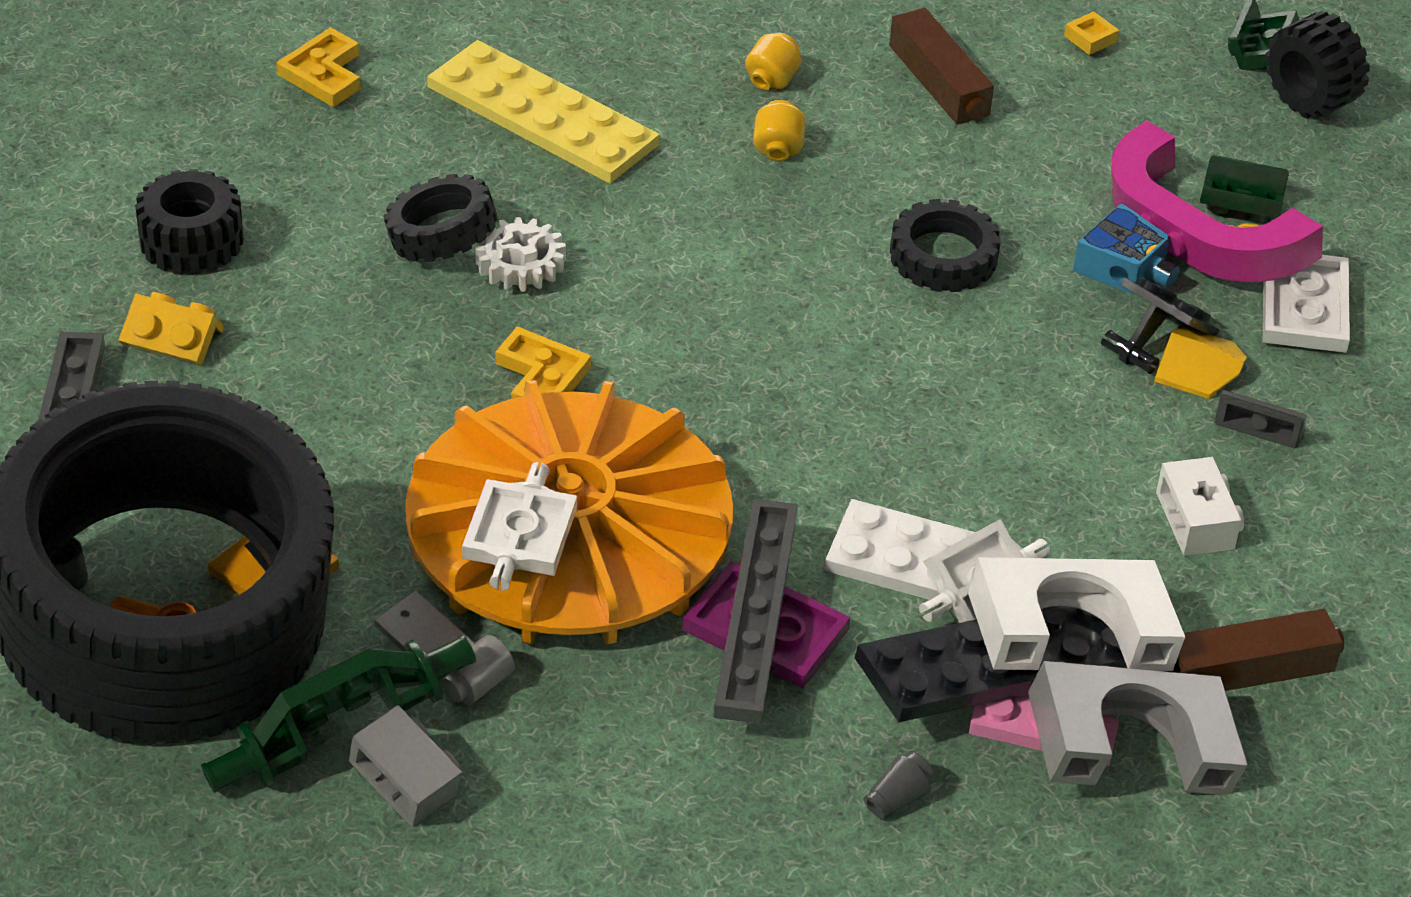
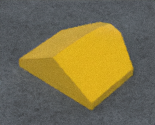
M1180 325L1171 332L1154 382L1210 399L1216 396L1218 390L1240 375L1247 356L1232 341Z

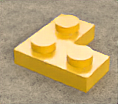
M330 27L276 62L277 75L334 108L361 90L360 77L342 67L359 56V43Z
M518 326L495 351L497 365L524 375V378L511 392V399L525 396V382L532 380L537 382L540 393L572 392L591 369V355Z

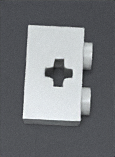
M1207 457L1162 463L1156 493L1183 556L1234 550L1238 533L1242 532L1244 528V516L1240 506L1234 504L1230 496L1228 479L1225 474H1220L1214 458Z

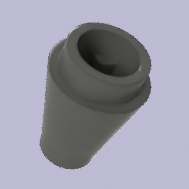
M909 751L906 755L899 754L871 788L870 792L863 798L864 803L874 815L883 820L888 815L929 793L931 790L930 785L936 780L935 773L930 764L920 754L914 751Z

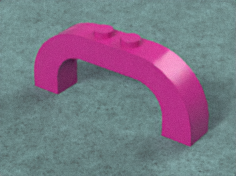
M1148 120L1128 132L1114 149L1111 159L1112 200L1114 207L1116 208L1122 203L1166 233L1170 239L1168 252L1193 268L1210 276L1225 280L1261 282L1295 274L1322 258L1323 226L1294 208L1264 225L1233 227L1216 221L1155 183L1156 180L1175 169V137Z

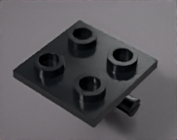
M1124 277L1120 285L1147 300L1151 305L1129 341L1112 330H1108L1104 335L1115 341L1117 345L1105 338H1102L1101 345L1118 354L1119 360L1127 365L1133 363L1148 374H1151L1156 368L1144 362L1143 359L1158 366L1159 358L1154 357L1142 348L1169 314L1187 325L1213 336H1216L1220 329L1208 323L1211 317L1210 314L1191 303L1188 304L1177 298L1176 294L1166 288L1154 284L1141 277L1138 283Z

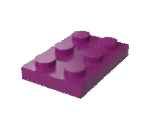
M730 561L683 617V631L724 651L740 571L739 564ZM785 586L771 673L798 687L804 688L849 630L850 617Z

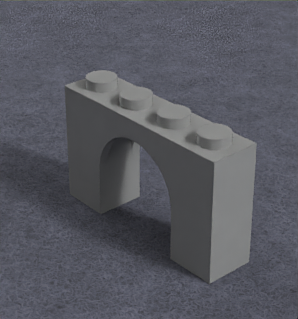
M1043 661L1028 691L1050 782L1085 785L1097 784L1112 756L1102 717L1109 714H1123L1141 719L1156 728L1167 739L1174 751L1185 792L1214 795L1231 794L1248 766L1220 676Z

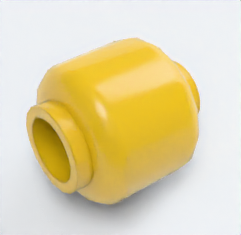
M784 33L764 34L758 39L745 60V68L751 82L762 90H769L770 87L784 89L789 85L801 66L802 57L799 46L793 38Z
M774 100L758 110L754 121L753 142L755 148L773 161H784L788 157L798 154L802 150L805 140L806 120L804 114L793 103L785 100Z

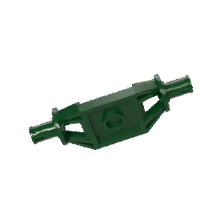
M462 634L457 639L427 654L413 639L404 644L406 652L367 649L282 691L253 732L250 731L245 723L237 726L241 740L239 741L240 747L208 763L201 764L202 772L210 788L216 793L219 789L251 773L255 776L259 775L266 787L274 784L273 776L307 761L308 751L298 731L299 729L303 733L311 732L329 720L327 715L343 707L349 712L365 705L372 699L370 694L373 692H378L389 710L399 705L404 711H407L427 699H430L433 703L441 700L442 692L439 686V679L476 662V657L469 641ZM416 686L399 695L396 692V688ZM285 739L291 749L268 761L267 758Z

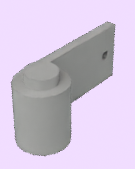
M414 591L375 620L374 626L403 652H406L404 644L412 639L427 654L457 639L462 634L467 638L474 651L476 662L439 679V685H441L446 696L453 702L459 703L461 701L467 706L472 705L512 675L515 670L513 657L500 640L494 636L486 635L474 643L417 591Z

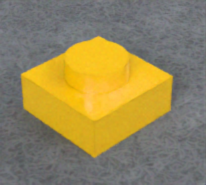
M1094 11L1067 23L1064 37L1088 55L1117 43L1119 30Z

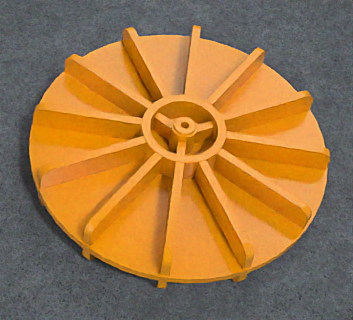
M535 380L526 381L525 396L491 405L478 412H475L468 406H462L456 410L455 425L443 433L429 447L426 453H420L416 456L405 503L406 528L412 555L432 581L449 596L450 609L459 615L471 610L503 625L522 629V643L532 645L537 632L560 635L601 633L606 645L617 643V630L635 626L668 611L678 616L689 609L690 597L706 583L718 565L724 561L732 532L733 501L723 458L719 455H713L709 448L695 434L684 427L685 414L678 408H671L663 414L648 406L614 397V382L604 381L600 394L587 392L540 393ZM539 462L540 469L541 463H544L550 470L544 486L555 492L577 496V510L555 575L516 569L513 572L509 588L501 591L500 582L499 589L497 590L489 582L496 565L462 559L464 539L487 479L506 483L526 482L531 465Z

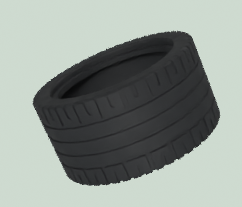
M145 381V384L137 385V382L124 383L123 387L118 388L115 385L105 387L98 393L95 391L86 393L79 400L74 398L64 403L63 408H55L47 413L44 420L39 419L30 426L29 432H24L17 439L16 446L10 448L5 455V461L0 464V653L5 657V663L10 672L15 673V679L23 688L27 687V693L34 700L41 701L44 708L53 714L57 712L59 718L70 724L75 722L79 728L86 731H98L101 736L112 739L113 736L120 737L122 741L134 742L136 739L143 740V743L156 744L157 741H165V744L179 743V740L186 739L189 742L200 740L201 736L205 735L212 737L222 734V730L225 729L231 731L246 720L251 722L260 717L263 710L268 711L282 691L300 682L304 676V670H308L313 662L323 635L334 530V505L329 483L325 479V472L321 464L317 463V457L310 448H306V442L298 434H293V429L284 421L279 422L278 417L267 409L263 411L260 405L250 400L245 402L241 396L231 392L225 394L222 393V389L211 386L208 389L202 388L201 384L189 382L187 385L180 384V381H166V383ZM173 508L200 513L231 526L256 546L270 567L252 587L232 600L214 608L177 616H147L117 610L87 597L60 575L53 566L52 561L74 536L102 519L132 510Z

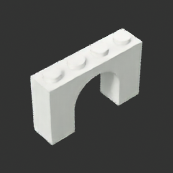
M978 557L968 594L993 670H1039L1050 636L1041 609L1050 606H1070L1097 616L1111 628L1127 668L1173 671L1185 635L1155 560Z

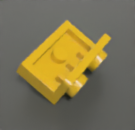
M152 292L150 297L135 293L118 341L125 346L201 366L213 333L222 334L225 326L214 315L215 310L206 305L192 302L190 307L176 304L174 298L162 293Z

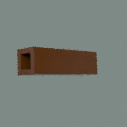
M926 7L892 16L889 46L955 124L958 125L989 116L994 85Z
M1325 608L1184 633L1185 639L1173 671L1165 672L1220 676L1225 691L1335 672L1339 655L1344 650V637L1341 629L1338 626H1334Z

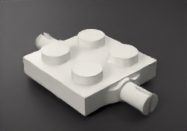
M539 462L531 465L526 482L506 483L487 479L464 539L462 559L496 565L489 582L497 590L499 589L500 582L501 591L509 588L513 572L516 569L555 575L577 510V496L555 492L545 487L544 484L550 470L544 463H541L540 469Z
M999 519L924 560L923 563L935 582L939 595L919 605L920 613L934 606L936 607L935 610L922 617L926 621L931 622L933 619L949 611L957 623L977 619L968 589L978 557L1044 558L1050 555L1049 547L1036 554L1034 551L1046 545L1047 542L1043 539H1038L1022 549L1012 540L1002 520Z

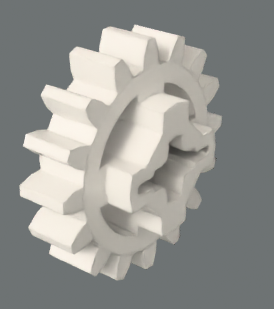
M516 217L514 223L510 224L505 220H499V228H495L492 232H487V238L480 244L477 243V247H475L476 265H479V274L481 276L489 275V283L492 285L499 281L504 282V290H509L512 285H519L521 292H525L529 284H533L536 288L541 289L542 280L554 282L556 281V273H563L566 245L562 243L561 233L552 234V225L550 224L538 227L537 219L534 218L528 224L522 223L520 217Z

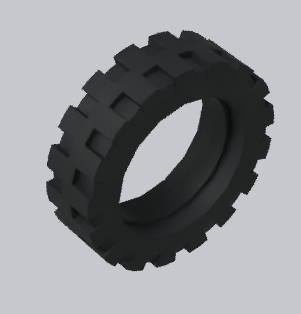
M450 174L442 179H439V177L428 179V183L422 185L417 183L411 186L410 191L407 193H400L395 198L396 202L390 203L386 208L387 214H384L385 226L394 250H396L400 257L407 256L408 260L416 262L419 259H423L424 262H432L439 257H443L444 260L454 257V253L459 251L462 253L472 249L473 244L483 242L487 238V232H492L496 227L495 221H498V215L488 185H485L482 179L477 178L474 180L472 175L464 174L462 177H458L457 174ZM464 209L460 214L447 221L434 225L418 226L422 221L435 214L449 210Z
M940 199L929 200L927 204L918 202L912 205V209H904L899 214V220L895 219L893 223L890 243L891 262L894 267H898V273L903 278H909L916 286L929 287L930 290L941 292V290L961 292V289L965 288L970 290L978 287L981 281L986 282L989 280L992 271H995L997 268L1001 244L999 228L997 224L991 223L992 218L987 213L981 214L978 212V208L971 204L964 206L960 205V201L950 199L949 203L941 202ZM933 232L953 233L969 240L975 245L977 251L966 257L956 259L938 258L926 254L916 247L913 240L923 234Z

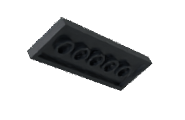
M1050 606L1041 609L1050 636L1040 667L1043 661L1127 668L1115 634L1100 618L1085 610L1070 606ZM977 619L858 644L854 657L898 723L1028 694L1039 671L993 670Z

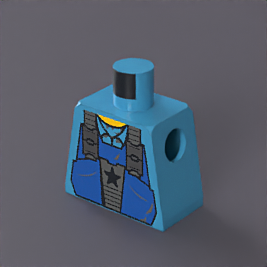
M1121 203L1078 241L1073 271L1125 292L1135 294L1120 285L1124 277L1136 283L1143 277L1168 289L1177 279L1179 266L1166 260L1170 241L1168 235Z

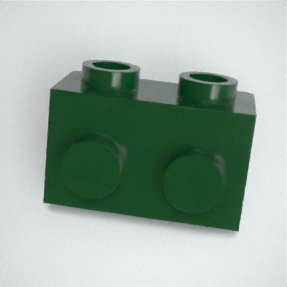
M1256 0L1245 1L1241 13H1238L1233 32L1228 37L1229 52L1231 56L1236 57L1239 69H1267L1266 67L1269 66V63L1266 60V52L1269 51L1268 43L1270 39L1274 38L1273 34L1278 30L1299 21L1297 10L1260 15Z
M1211 155L1200 203L1207 204V209L1216 213L1229 214L1231 210L1246 212L1247 217L1252 220L1269 222L1271 218L1276 219L1281 214L1289 171L1283 168Z

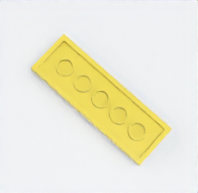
M476 40L427 76L428 88L609 184L659 145V133L479 40Z

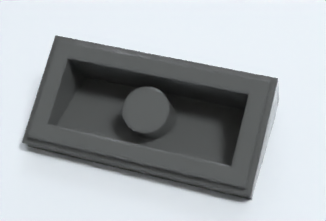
M1223 389L1214 423L1295 449L1298 448L1304 434L1307 415Z

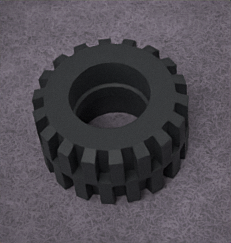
M1324 11L1317 14L1315 12L1278 30L1273 34L1274 38L1270 39L1268 43L1269 51L1266 52V60L1269 66L1266 68L1268 75L1271 76L1273 89L1277 90L1279 98L1283 103L1286 102L1294 112L1299 111L1300 115L1304 118H1310L1311 116L1313 119L1320 118L1357 100L1365 92L1364 87L1369 82V77L1366 73L1370 71V67L1365 58L1367 56L1366 49L1360 43L1361 38L1357 33L1354 34L1351 30L1352 26L1347 21L1341 22L1340 16L1334 13L1329 15L1328 12Z
M189 169V171L181 172L176 170L172 171L170 175L162 174L156 177L155 182H148L143 187V192L138 193L135 209L140 249L142 254H145L148 262L151 264L157 262V268L163 271L172 268L174 274L181 275L183 271H191V275L200 274L201 269H207L208 272L217 270L218 263L226 265L231 262V255L237 256L240 252V245H243L244 241L240 195H238V189L234 184H229L227 178L223 176L216 177L215 173L211 171L198 172V169Z

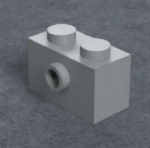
M399 705L353 736L349 762L412 827L457 796L462 771L456 758L449 751L441 750L429 738L428 732L421 721L416 717H409Z

